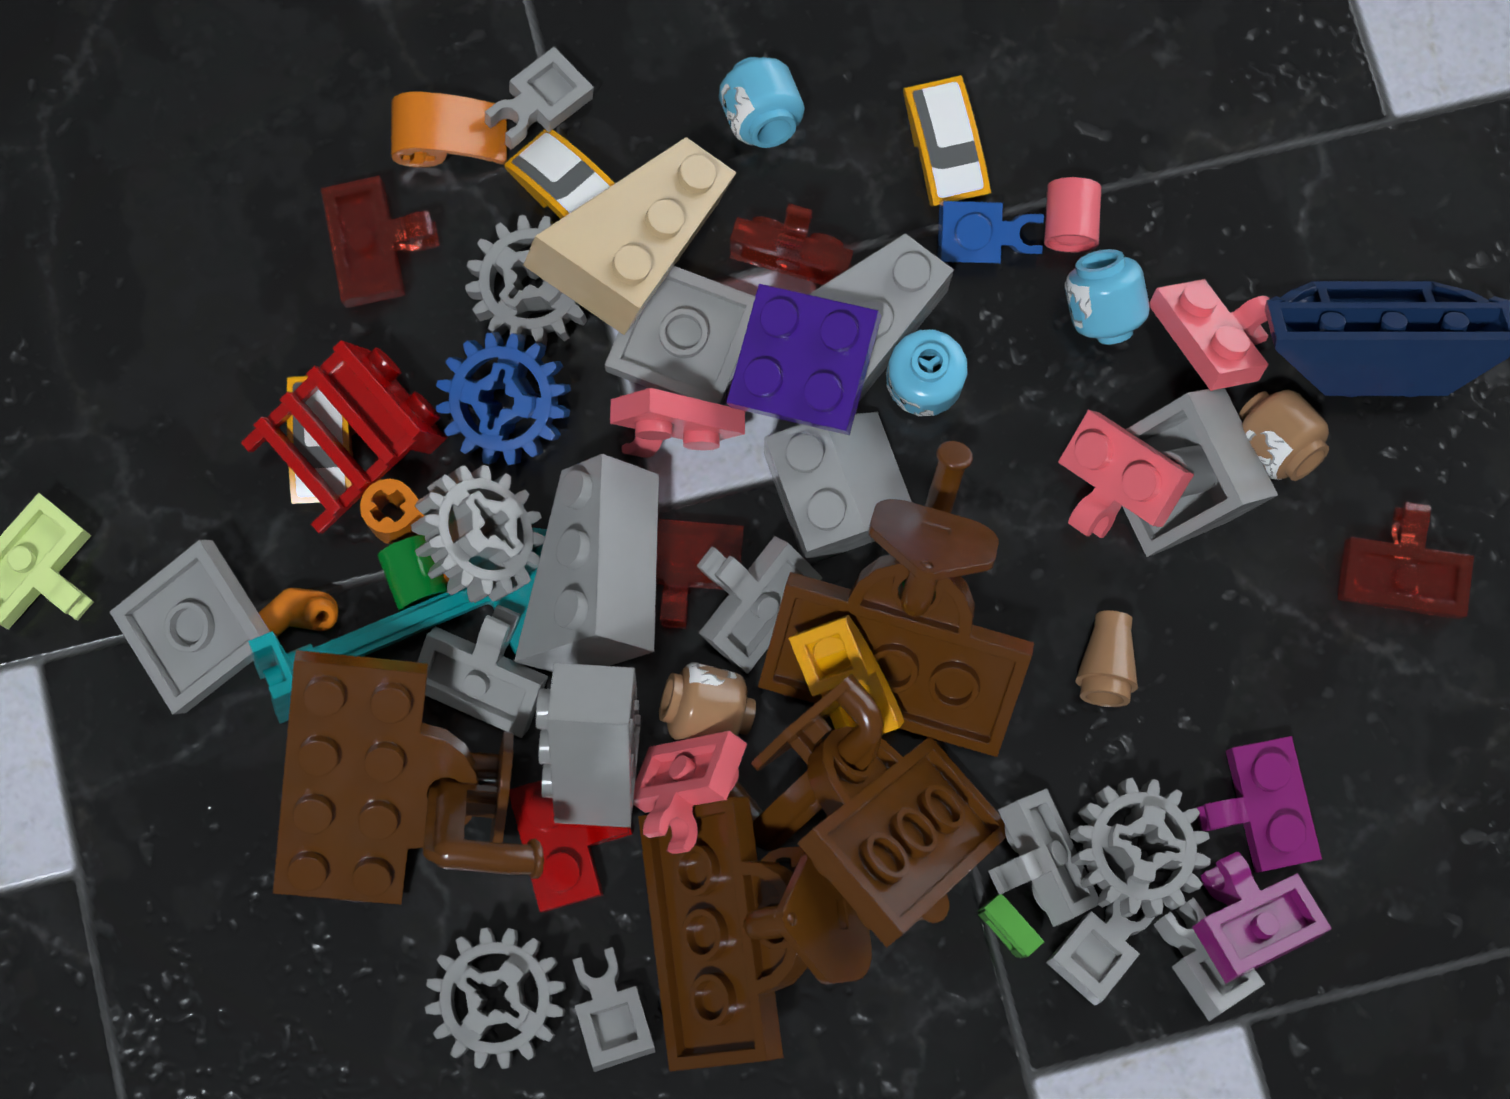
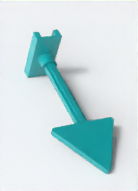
M532 528L533 532L546 536L547 529ZM543 545L532 550L539 557L541 556ZM537 568L528 573L531 578L528 584L498 601L493 602L487 596L476 603L470 602L467 587L454 595L445 592L315 648L308 644L296 650L363 657L488 604L494 610L497 605H501L521 614L515 633L510 641V646L516 655ZM271 631L249 640L248 643L260 680L265 678L267 681L274 711L281 724L289 720L296 650L286 654L274 632Z

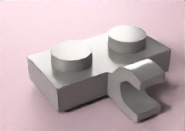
M775 536L748 570L734 557L729 556L726 559L716 548L711 547L697 567L729 595L700 630L699 634L733 666L748 674L769 647L790 572L821 580L823 577L788 542Z
M497 605L493 616L487 615L485 617L476 644L435 626L427 634L418 659V663L428 664L425 695L502 730L513 732L514 735L522 738L531 725L537 708L539 689H544L548 676L503 656L515 633L521 614Z
M1047 789L1017 800L998 810L1005 824V835L1008 843L1020 855L988 871L999 895L1028 881H1032L1034 898L1038 905L1047 913L1053 927L1098 906L1099 897L1094 886L1082 888L1080 885L1081 880L1087 875L1084 865L1071 864L1070 857L1078 853Z

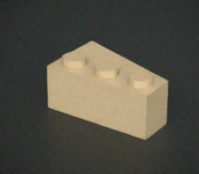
M685 137L536 235L523 266L625 336L718 205L737 172Z

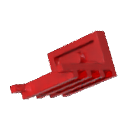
M342 340L332 348L335 352L320 367L314 366L306 373L308 378L294 392L288 391L279 399L282 403L268 417H261L253 424L255 429L241 442L248 452H254L266 440L325 507L326 510L311 523L315 530L322 534L362 497L370 485L380 480L410 450L431 454L447 439L446 435L435 424L440 419L439 413L418 392L414 391L409 395L396 380L401 371L387 354L377 347L371 351ZM320 390L379 457L366 472L305 403L316 391ZM292 415L351 481L352 485L340 497L279 428Z

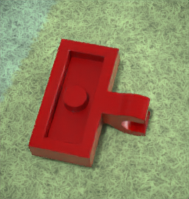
M542 780L509 789V797L522 844H527L530 839H537L541 843L544 853L542 875L537 879L531 878L539 911L544 913L603 896L591 846L633 835L631 828L554 823L553 798L542 797Z

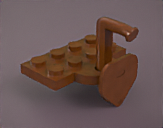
M947 441L940 444L936 451L938 463L925 506L899 499H887L875 505L868 534L890 555L879 557L861 570L851 589L790 572L758 687L816 704L822 699L821 694L812 696L789 637L849 615L871 649L905 720L899 729L997 757L1032 658L1034 642L973 625L975 603L968 584L962 578V575L991 570L996 559L999 540L997 535L984 524L951 514L964 471L971 465L973 454L965 444L957 441ZM903 580H905L904 588L901 583Z
M296 650L273 894L401 905L407 850L411 848H423L424 857L444 869L497 874H528L532 879L540 878L544 868V853L541 843L537 839H530L527 844L503 843L513 760V732H503L499 754L470 752L466 744L448 730L422 723L428 671L427 663ZM479 781L496 782L495 784L481 783L479 785ZM472 816L492 818L490 842L464 840L465 825L471 820Z
M851 674L786 728L751 763L757 771H760L790 748H793L808 765V770L765 811L762 810L738 780L727 798L749 796L755 843L766 850H775L782 846L823 809L828 817L813 828L797 844L812 860L817 871L833 884L856 911L860 921L873 931L887 948L1006 838L1005 824L999 813L933 738L928 737L904 757L885 740L881 739L884 726L881 710L871 695ZM841 705L857 725L855 727L845 726L832 730L822 739L832 729L825 719Z
M749 796L729 797L723 801L693 805V816L697 823L698 835L693 848L689 852L671 854L667 851L669 842L672 839L670 825L665 836L648 838L643 835L644 822L648 814L638 816L669 1072L784 1058L775 991L794 984L807 968L810 969L822 984L826 985L860 980L866 975L871 964L872 946L869 929L860 921L856 911L833 884L817 871L812 860L805 852L802 854L794 872L778 862L758 861ZM947 894L918 921L925 920L929 923L943 921L949 911Z

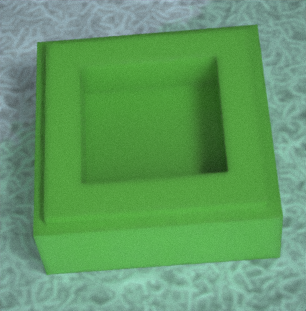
M1002 894L994 895L978 909L980 912L978 914L979 917L1016 958L1028 957L1044 943V940Z

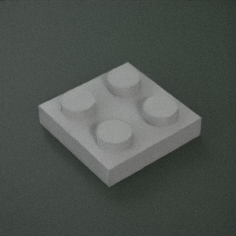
M674 266L625 336L618 332L605 363L606 372L648 388L722 405L735 373L755 296Z
M198 540L110 611L113 619L172 714L187 713L251 663L253 657L248 641L270 632L213 540Z

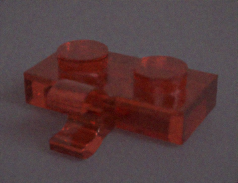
M380 176L321 188L342 303L346 308L404 296L405 292L397 250L422 251L440 246L435 221L431 222L429 211L416 212L391 220L385 184Z
M790 203L786 210L784 225L774 219L762 216L753 217L752 221L737 217L730 238L731 259L820 285L828 283L851 268L854 250L844 248V244L840 240L826 234L812 233L807 237L813 210Z
M1405 502L1403 508L1396 507L1392 522L1394 543L1350 537L1345 540L1338 600L1462 619L1467 617L1474 556L1425 548L1431 507L1429 505Z
M658 519L656 584L664 585L660 613L661 627L686 629L690 587L724 590L709 579L697 565L711 547L716 548L726 559L732 556L741 563L744 526Z

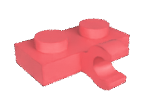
M1205 279L1156 288L1149 302L1150 308L1210 391L1256 382L1262 377L1268 363L1255 345L1265 342L1269 336L1261 326L1262 323L1267 321L1265 306L1269 297H1255L1244 303L1237 310L1229 312Z
M647 388L611 399L610 424L635 429V439L631 443L622 445V453L650 458L659 450L662 441L671 437L682 439L683 447L687 449H718L721 440L745 434V411L654 388Z
M1091 410L1087 411L1058 461L1062 466L1095 487L1075 507L1068 524L1086 536L1094 533L1100 538H1104L1111 529L1121 506H1124L1150 525L1163 527L1194 476L1193 473L1101 413Z
M725 731L649 747L635 781L633 800L634 806L644 813H649L644 822L643 835L648 838L665 836L670 825L672 839L669 842L667 851L671 854L689 852L695 845L698 835L697 823L693 816V805L727 800L729 792L738 780V767L747 743L732 732Z

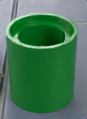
M416 535L395 542L381 550L377 555L399 612L447 592L448 582L443 574L433 579L428 575L430 568L434 565L432 557L417 556L415 552L417 548L426 543L425 536Z

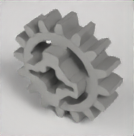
M519 216L518 230L511 233L502 223L495 225L500 239L494 244L480 239L477 244L485 255L483 261L468 260L467 263L471 274L479 278L478 281L465 285L466 292L471 299L481 300L472 309L480 321L492 318L488 329L491 333L499 332L501 336L509 329L510 335L511 333L524 334L525 340L527 335H533L536 343H543L546 346L547 334L555 331L563 341L569 339V334L565 324L572 320L578 324L585 325L588 321L580 308L581 305L545 280H543L544 282L539 288L530 284L524 288L521 282L526 276L535 280L539 276L523 266L529 250L515 252L519 249L530 247L536 235L553 225L551 218L544 216L538 228H531L526 216ZM497 272L503 276L505 287L499 294L501 300L498 303L494 293V281ZM550 312L542 317L528 318L531 314Z
M466 465L461 466L450 474H445L427 487L429 494L418 500L415 505L425 516L411 524V531L425 536L426 543L415 550L417 556H431L434 561V565L428 572L429 577L433 579L445 574L449 578L447 593L454 595L467 587L469 601L473 603L487 596L493 602L498 601L531 581L528 573L538 568L540 557L532 550L543 545L545 536L532 530V524L542 518L540 512H527L523 506L530 494L523 490L514 495L509 490L511 476L506 473L495 481H491L489 466L482 465L472 473Z
M1133 778L1119 783L1117 793L1109 786L1095 794L1098 805L1088 803L1078 812L1088 825L1079 826L1070 833V838L1083 844V851L1070 857L1071 864L1086 865L1089 870V874L1084 876L1080 885L1082 888H1088L1097 884L1102 889L1097 903L1102 908L1113 903L1116 899L1120 900L1121 916L1126 918L1135 915L1140 906H1142L1147 919L1163 914V904L1170 910L1181 907L1186 903L1182 891L1191 893L1202 886V882L1192 871L1200 870L1210 865V858L1197 853V845L1210 839L1209 833L1193 831L1190 824L1198 817L1200 812L1197 808L1182 812L1177 807L1181 800L1182 792L1177 789L1164 798L1159 796V781L1155 779L1143 784L1140 791H1138ZM1131 808V814L1126 816L1124 825H1106L1115 812ZM1139 837V848L1131 845L1130 840ZM1141 849L1148 851L1150 856L1142 860ZM1106 860H1107L1108 863L1110 864V866H1111V868L1113 869V871L1110 869V867H1109V865L1107 864ZM1156 871H1173L1169 879L1162 886L1149 889V883L1155 881Z
M482 928L479 937L480 945L474 947L468 939L461 936L456 939L457 948L461 954L457 959L446 955L438 957V963L447 972L444 979L435 978L427 980V987L440 992V1001L426 1006L425 1011L426 1014H442L444 1023L433 1033L436 1039L450 1035L457 1039L450 1055L459 1058L469 1049L475 1051V1067L484 1068L490 1059V1055L497 1054L498 1062L501 1068L504 1069L512 1067V1051L516 1049L528 1060L536 1056L535 1047L532 1043L536 1036L546 1041L553 1040L555 1034L545 1023L548 1017H562L565 1015V1009L552 1004V995L565 990L566 983L549 980L547 974L555 968L558 962L555 957L543 959L540 962L535 958L541 944L537 939H531L523 948L517 946V930L508 928L503 935L502 942H496L491 929ZM491 954H506L510 956L501 968L496 971L484 973L471 965L477 959ZM530 971L538 987L537 1011L529 1006L525 1000L523 983L529 976ZM475 980L479 984L498 987L504 981L509 986L504 996L511 1002L510 1007L519 1012L520 1016L513 1011L507 1012L502 1009H494L488 1014L484 1010L488 999L482 994L483 990L474 984L473 981ZM456 985L466 992L469 1013L462 1023L455 1009L454 996ZM508 1023L522 1032L513 1039L504 1042L482 1040L489 1033L493 1025Z

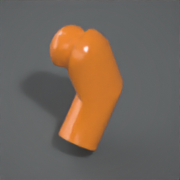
M287 588L258 613L270 632L273 631L275 636L278 637L288 627L320 632L326 631L337 622L339 611L335 599L324 591Z

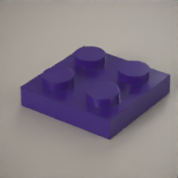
M759 284L726 403L731 408L850 436L882 317L879 310Z

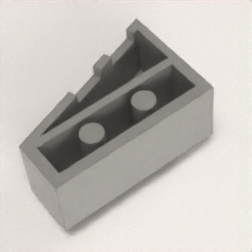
M907 234L900 236L809 294L879 310L882 316L859 401L887 368L894 347L904 336L916 332L948 292L954 269Z
M604 454L561 471L514 662L553 672L554 663L611 666L654 652L659 474Z
M554 663L551 689H539L536 708V728L541 729L539 763L544 764L542 797L553 798L554 823L631 828L641 728L635 668Z

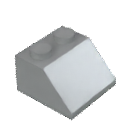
M1225 388L1213 391L1205 389L1186 393L1126 429L1194 474L1163 527L1150 525L1122 506L1146 557L1230 522L1278 496L1264 465L1243 430L1242 421Z
M878 412L855 414L850 436L800 424L764 437V456L800 554L809 564L874 542L875 540L868 534V529L875 505L878 502L887 499L911 502Z

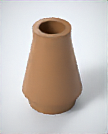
M1101 611L1095 615L1094 628L1075 680L1081 687L1080 698L1085 702L1104 707H1121L1130 703L1131 693L1138 689L1131 632L1133 618L1126 613Z

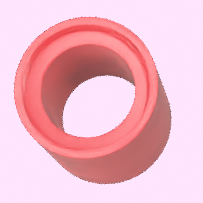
M1067 177L1053 180L1048 184L1044 241L1048 248L1061 252L1076 253L1090 251L1098 247L1102 188L1098 182L1086 178Z

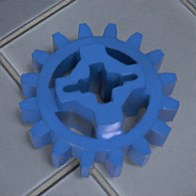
M499 332L486 333L485 349L476 340H468L463 343L464 351L468 358L464 360L458 357H449L446 360V364L455 375L453 379L437 380L436 385L441 390L449 392V401L436 406L438 413H451L454 420L444 430L445 434L451 436L462 433L466 437L460 450L464 454L473 453L479 447H482V459L485 464L496 463L501 451H503L508 465L521 463V448L531 457L543 454L544 451L539 438L542 437L550 441L558 440L561 433L552 424L553 419L569 417L570 415L569 409L558 405V396L570 392L571 387L568 384H556L553 378L563 367L560 361L543 363L541 359L547 347L543 343H535L527 350H524L525 337L524 334L511 333L506 346H504ZM498 358V362L493 363L491 374L483 379H472V376L480 366L489 360ZM528 369L536 378L541 394L535 393L527 380ZM496 389H505L506 395L514 397L513 407L502 409V403L493 400L494 391ZM467 403L472 405L481 420L479 427L473 421ZM523 418L536 419L531 428L517 438L509 439V435L514 433L515 424Z

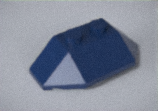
M1312 281L1290 290L1281 298L1273 297L1266 301L1265 313L1275 350L1325 396H1448L1510 357V300L1495 296L1488 300L1470 290L1432 281Z

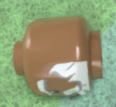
M1282 390L1272 395H1269L1266 391L1260 392L1251 398L1239 413V417L1243 420V430L1264 465L1270 479L1281 480L1287 477L1292 481L1302 479L1312 472L1328 454L1329 446L1326 444V440L1329 436V428L1327 422L1295 391Z
M691 662L679 674L672 672L669 675L661 697L659 719L660 721L667 722L669 734L677 741L730 731L736 736L738 734L747 735L754 721L756 701L747 697V687L743 676L733 671Z

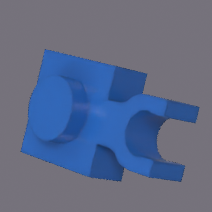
M941 201L939 206L938 258L943 262L1001 263V245L1009 246L1017 253L1042 254L1043 245H1026L1020 239V229L1028 222L1044 223V214L1018 215L1010 221H1002L1003 203Z

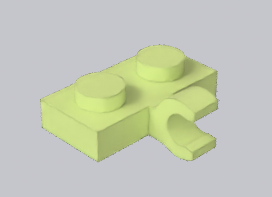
M40 493L34 497L0 536V625L8 630L40 593L77 621L94 603L81 590L59 574L91 535Z

